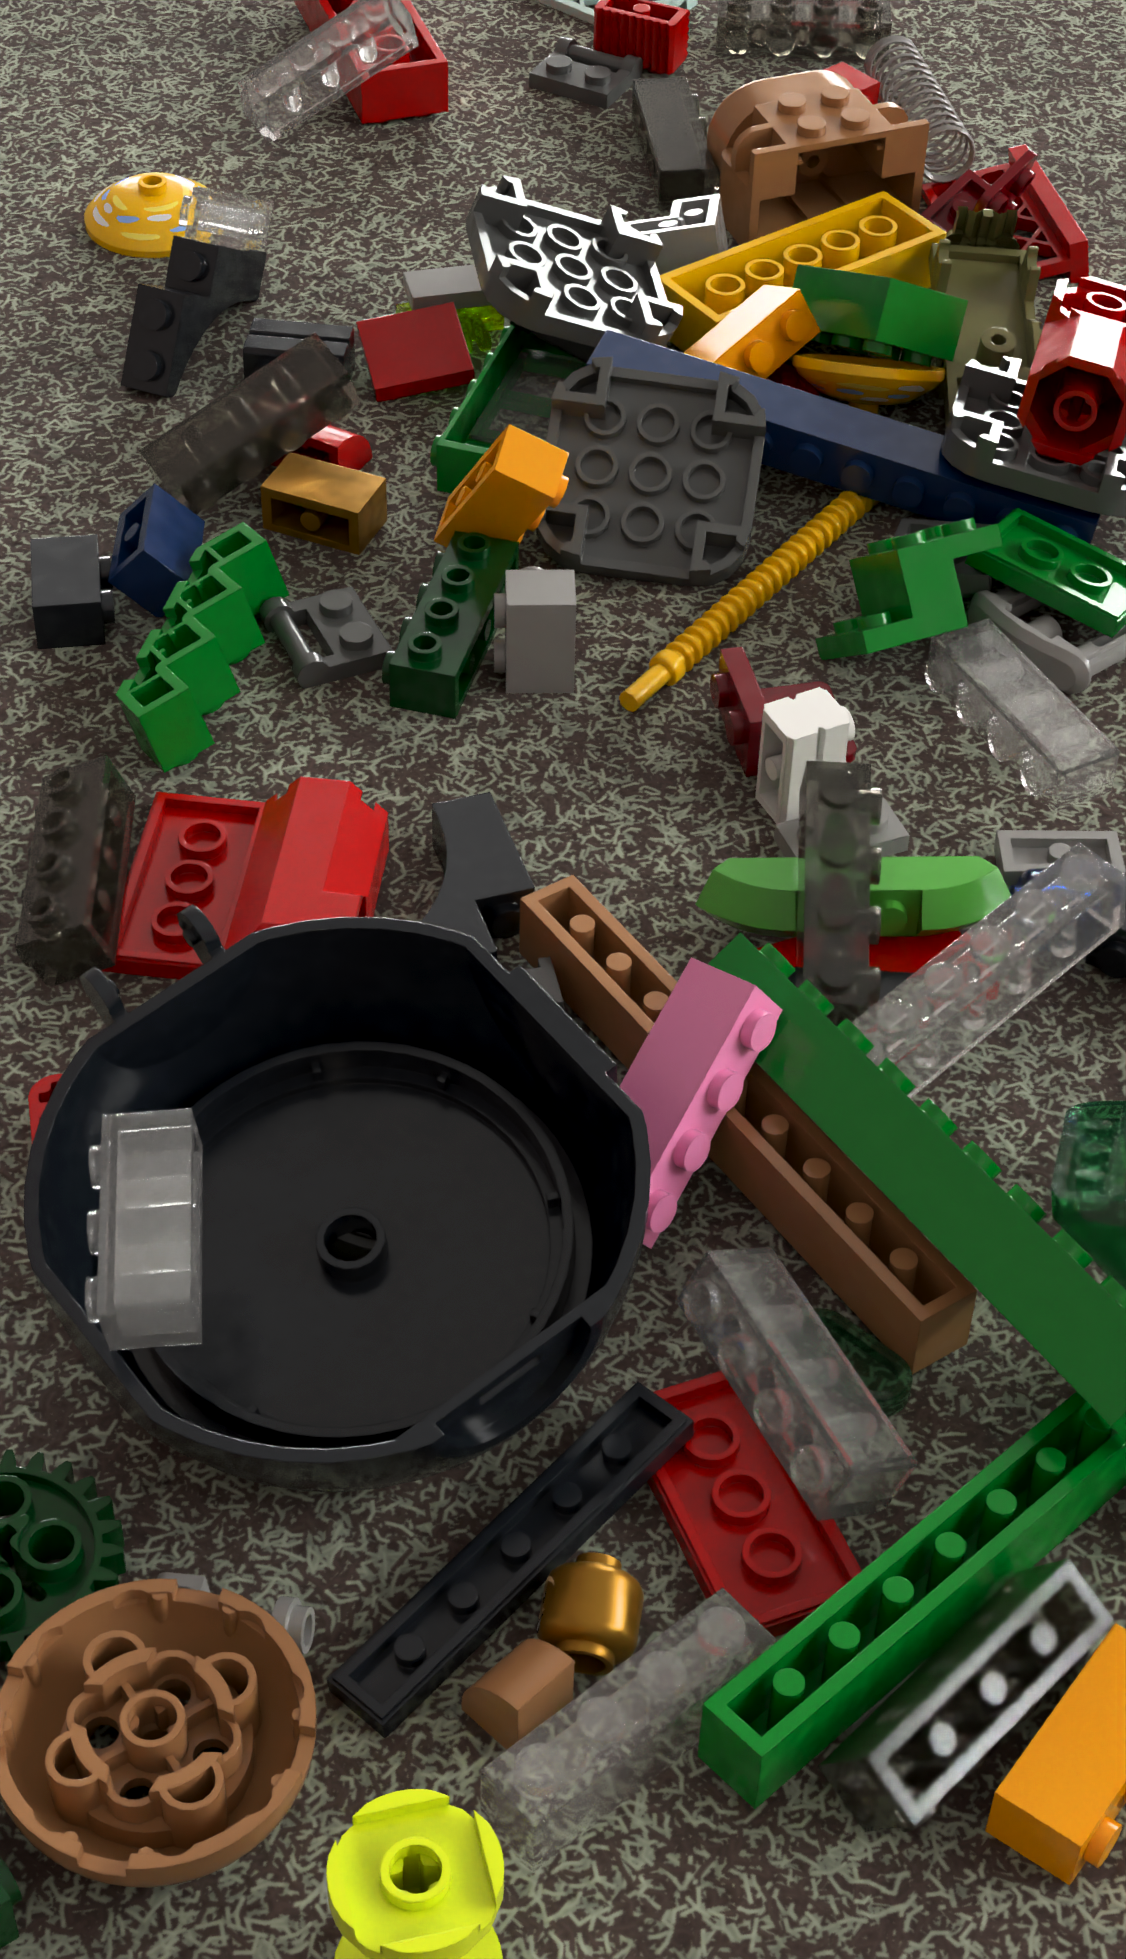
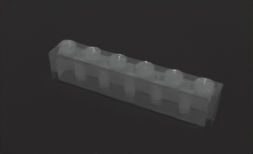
M1080 842L1077 843L852 1022L875 1046L866 1056L876 1066L886 1057L891 1060L916 1086L907 1095L909 1098H912L1124 925L1126 875Z

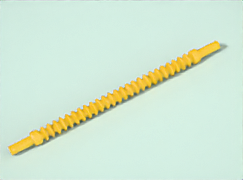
M853 491L841 492L828 506L824 507L820 513L816 514L812 520L800 528L795 535H792L787 542L775 550L770 557L765 558L762 564L756 566L753 572L748 573L745 579L739 581L736 587L731 588L728 594L722 596L719 602L713 604L710 610L705 611L701 618L696 619L692 626L687 627L682 634L676 636L673 642L668 643L665 649L654 655L649 662V669L620 694L619 700L621 705L626 710L634 712L665 684L668 686L675 685L683 678L685 672L691 671L694 664L700 663L703 656L709 655L712 648L718 647L721 640L727 639L730 632L736 631L739 624L745 623L747 618L755 613L756 609L761 608L765 601H769L775 593L781 590L782 586L787 585L791 578H795L799 571L804 570L807 564L813 562L816 556L821 555L824 549L829 548L833 541L838 540L841 534L846 533L849 527L853 526L857 520L861 519L879 501L860 496Z

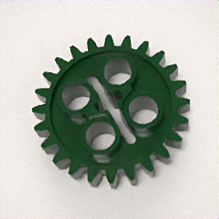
M7 1449L0 1462V1517L12 1515L0 1519V1606H5L0 1609V1662L10 1661L28 1636L55 1613L80 1598L118 1585V1575L126 1573L121 1520H115L111 1497H98L95 1478L92 1476L75 1482L72 1463L69 1461H65L51 1473H48L44 1453L37 1452L26 1467H21L16 1464L13 1449ZM54 1559H63L62 1561L57 1563H46ZM12 1565H14V1567H15V1572H14L11 1568H9V1567H11ZM23 1589L26 1592H29L33 1597L37 1598L40 1601H34L23 1591Z

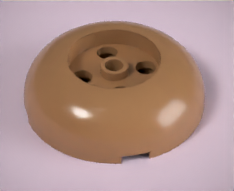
M159 1578L118 1584L96 1591L64 1607L43 1622L28 1636L6 1666L8 1676L0 1690V1799L19 1831L35 1848L55 1863L85 1878L111 1885L150 1888L189 1882L212 1874L249 1853L279 1825L295 1802L308 1774L315 1748L317 1714L314 1686L305 1658L293 1638L273 1616L254 1602L227 1589L222 1588L220 1595L201 1590L178 1588L177 1579ZM179 1699H185L189 1701L185 1706H183ZM100 1725L112 1726L119 1732L116 1741L108 1747L93 1748L89 1742V1739ZM210 1747H217L226 1752L223 1755L222 1752H202L196 1758L198 1753ZM137 1786L150 1788L147 1797L138 1800L123 1798L125 1793L131 1788Z

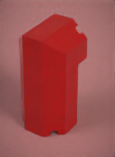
M1080 277L1078 286L1067 288L1069 278L1058 279L1016 415L1023 428L1026 425L1032 435L1031 442L1038 454L1079 466L1093 460L1096 454L1106 449L1110 452L1122 446L1126 434V286L1095 277Z
M301 776L289 784L287 793L278 799V794H275L265 802L224 948L228 949L249 934L269 927L313 919L373 917L389 852L388 812L376 802L374 810L361 800L363 791L351 781Z

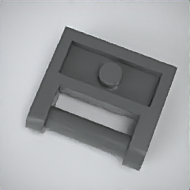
M562 36L558 39L554 51L529 73V87L607 109L641 77L643 60L640 57L629 54L623 58L577 45L575 39Z
M352 586L328 590L323 594L291 602L280 596L272 597L266 600L259 609L260 620L269 632H275L293 662L292 672L299 685L305 689L382 669L387 652L393 650ZM308 625L326 654L325 657L311 650L297 626Z

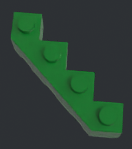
M241 522L195 549L189 560L193 570L189 579L177 582L163 607L167 618L161 629L150 631L135 658L140 667L134 679L123 680L116 693V697L141 749L164 773L174 767L190 763L197 757L199 752L215 744L202 715L215 712L226 700L241 692L229 665L241 662L249 655L250 651L266 643L255 617L259 616V609L262 604L272 597L280 596L285 598L289 596L267 540L245 522Z

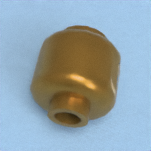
M595 1552L580 1554L577 1556L576 1562L564 1563L553 1569L545 1582L537 1626V1637L539 1640L559 1648L575 1660L574 1673L594 1676L606 1675L612 1672L614 1665L628 1660L637 1646L644 1593L637 1579L628 1572L621 1570V1562L610 1555Z

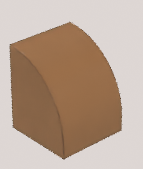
M526 1639L463 1693L461 1709L518 1759L573 1709L575 1660L548 1642L539 1639Z

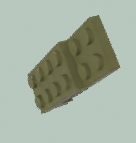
M958 206L953 229L949 230L945 238L940 239L939 243H932L929 254L931 290L968 300L953 362L936 359V367L945 369L944 381L938 385V396L944 399L945 426H947L965 366L971 359L978 361L980 365L986 367H999L1002 356L1022 359L1017 378L1027 381L1042 329H1040L1042 322L1036 320L1034 307L1041 267H1037L1039 247L1028 246L1027 250H1019V243L1013 237L1018 220L1017 210H1007L1006 213L998 214L993 209H983L975 212L968 210L966 206Z

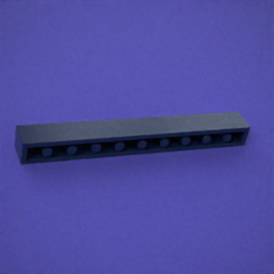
M609 329L605 331L586 363V366L592 364L593 357H613L614 367L719 380L720 371L740 377L739 384L756 397L761 409L765 408L766 434L761 464L844 491H853L860 496L938 521L956 522L974 517L977 524L993 525L999 523L1015 508H1020L1091 544L1101 514L987 483L966 475L953 467L942 455L941 443L944 435Z

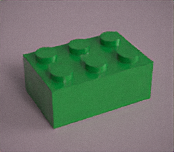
M798 264L792 288L800 289L821 330L810 342L830 346L831 342V345L838 346L843 351L868 356L869 353V355L897 362H899L900 354L902 353L901 361L925 367L931 366L932 358L953 362L968 300L894 278Z

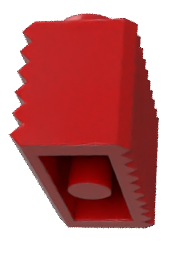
M600 0L594 6L593 49L623 58L628 54L637 56L643 60V69L656 74H673L688 55L687 41L689 38L690 11L649 0Z

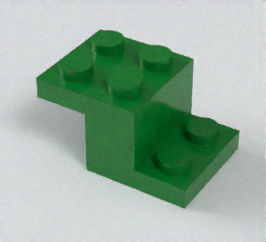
M973 517L866 544L869 555L849 560L862 616L832 623L834 634L815 638L819 657L822 660L870 654L968 627L953 559L1003 546L998 523L976 528Z

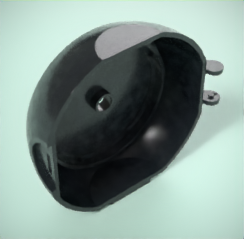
M191 904L177 913L179 926L183 930L184 939L193 947L203 965L128 1013L118 995L120 992L116 984L111 979L108 980L95 966L80 975L81 984L105 1023L106 1028L89 1038L78 1050L57 1082L41 1115L30 1149L24 1184V1228L27 1251L33 1273L45 1297L76 1347L122 1408L150 1435L181 1454L226 1474L267 1486L320 1492L381 1489L421 1480L450 1470L492 1450L521 1431L544 1412L585 1368L606 1338L624 1302L641 1254L650 1195L651 1160L647 1127L642 1110L617 1085V1064L520 965L508 972L475 937L465 933L423 922L385 917H335L304 920L253 932L228 949H225L208 918L197 906ZM361 1232L370 1235L376 1240L374 1248L365 1257L355 1261L339 1260L328 1253L330 1245L338 1237L346 1233Z

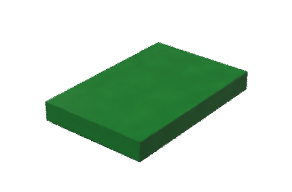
M1015 508L998 523L1003 546L967 556L965 564L1111 638L1126 625V561L1020 508Z

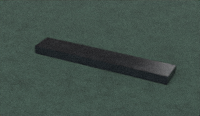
M637 1382L327 1678L329 1691L384 1738L389 1736L546 1582L553 1569L564 1564L694 1436V1421L643 1384Z

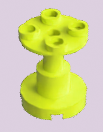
M407 1789L385 1794L366 1803L352 1816L353 1826L342 1835L338 1846L335 1840L327 1860L326 1879L329 1907L335 1924L342 1934L334 1959H503L501 1945L492 1925L503 1900L504 1859L494 1830L482 1816L474 1810L473 1818L463 1809L450 1805V1796L427 1789Z

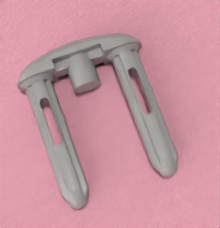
M1010 586L996 593L988 590L978 591L971 598L968 609V621L972 632L994 654L1010 666L1033 680L1059 692L1077 694L1089 687L1093 675L1126 658V625L1113 638L1102 633L1075 647L1062 638L1061 627L1053 617L1043 615L1029 623L1019 619V616L1037 609L1044 603Z

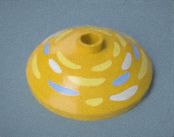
M152 172L134 175L104 188L88 204L84 213L85 229L90 238L109 251L131 257L163 258L170 257L173 236L215 240L225 227L226 209L220 197L205 185L174 174Z
M795 353L792 356V365L797 373L820 393L837 400L848 401L849 406L874 414H878L879 405H896L910 402L935 389L944 381L945 369L936 366L925 367L904 361L897 362L881 358L827 353Z

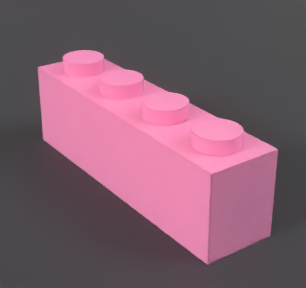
M692 957L619 1086L642 1110L647 1127L651 1160L648 1217L642 1245L652 1249L659 1234L674 1219L677 1201L693 1172L697 1171L707 1159L710 1151V1141L726 1112L731 1110L740 1099L744 1080L759 1052L764 1050L772 1041L776 1031L777 1020L783 1011L756 985Z

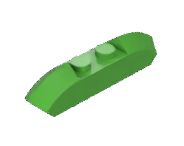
M980 856L728 858L712 870L695 905L713 918L729 926L766 936H931L954 932L971 926L1009 907L1014 903V900L999 868Z

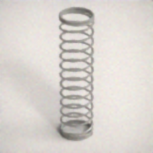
M890 35L880 39L872 45L865 58L864 70L868 76L880 82L885 68L894 60L902 57H912L915 60H906L898 63L886 73L880 84L879 100L881 103L894 102L897 105L902 104L901 108L907 111L906 114L908 119L912 118L911 121H915L924 112L934 109L930 115L924 118L928 121L938 116L929 125V131L942 124V126L934 128L928 133V141L940 133L946 132V134L938 141L927 144V148L939 145L949 137L952 131L955 132L949 144L940 150L926 152V156L943 153L953 145L959 133L961 134L959 144L953 152L940 159H925V163L937 164L947 161L959 151L965 138L964 151L956 161L940 168L929 167L926 164L924 167L923 176L934 183H948L957 180L970 168L974 161L976 150L973 138L964 127L963 122L950 104V101L912 40L899 35ZM894 43H903V44L907 45V46H897V47H894V48H892V49L887 50L883 55H881V56L878 58L876 64H875L874 67H873V71H872L873 61H874L875 57L877 56V54H878L884 47H886V46H888V45H891V44H894ZM898 50H907L909 52H912L901 53L899 55L891 57L885 64H883L879 73L877 74L876 79L877 68L880 65L881 61L887 55ZM907 64L914 65V67L900 71L891 79L888 85H885L890 74L897 68ZM911 72L903 81L893 85L899 77ZM917 79L913 85H910L904 91L897 93L899 89L904 88L911 81ZM921 86L918 92L913 93L909 98L901 100L904 95ZM925 94L924 97L921 100L917 101L914 105L906 107V105L910 101L914 100L919 95ZM930 101L925 108H922L917 113L911 114V112L915 108H917L925 102ZM970 147L968 160L956 172L947 175H934L929 172H941L951 169L962 161Z

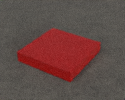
M454 302L356 322L377 402L469 384L471 379H475L474 367Z

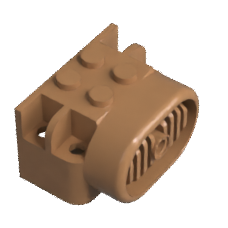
M812 70L760 79L739 87L719 105L711 119L707 132L708 155L713 166L720 174L719 194L721 195L725 228L737 243L741 245L882 191L887 192L919 214L930 123L926 119L908 122V116L905 111L894 102L872 104L846 78L838 73L827 70Z

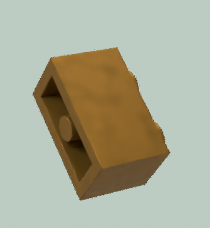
M289 452L260 486L264 529L360 555L387 521L386 478Z

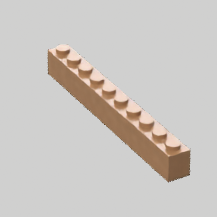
M574 875L520 898L519 953L533 968L538 967V958L551 957L563 1000L629 1070L677 981ZM754 1062L744 1080L740 1099L731 1110L726 1112L710 1141L711 1145L708 1156L911 1375L966 1345L977 1290L764 1070Z

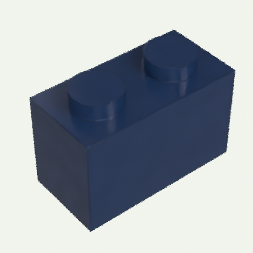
M154 483L119 516L108 582L155 617H163L165 615L163 607L177 582L187 581L193 571L189 560L195 549L202 545L205 521Z

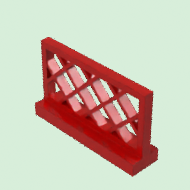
M1026 144L1008 148V163L973 172L991 185L1029 148ZM1035 160L1031 168L1036 173L1035 178L1026 191L1014 200L1019 205V210L1017 211L1018 220L1014 233L1017 230H1023L1034 234L1031 238L1014 234L1013 237L1019 243V250H1027L1028 246H1038V255L1050 258L1037 261V267H1041L1039 279L1064 273L1069 278L1070 283H1079L1080 277H1089L1088 239L1037 160ZM956 180L948 183L930 182L922 184L921 195L927 206L929 207Z

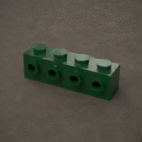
M455 531L446 551H438L433 565L432 578L429 584L422 583L420 586L416 610L412 617L406 616L400 630L399 644L395 651L389 650L383 662L382 682L389 685L391 707L456 719L498 629L494 628V593H505V570H519V542L488 537L482 533Z

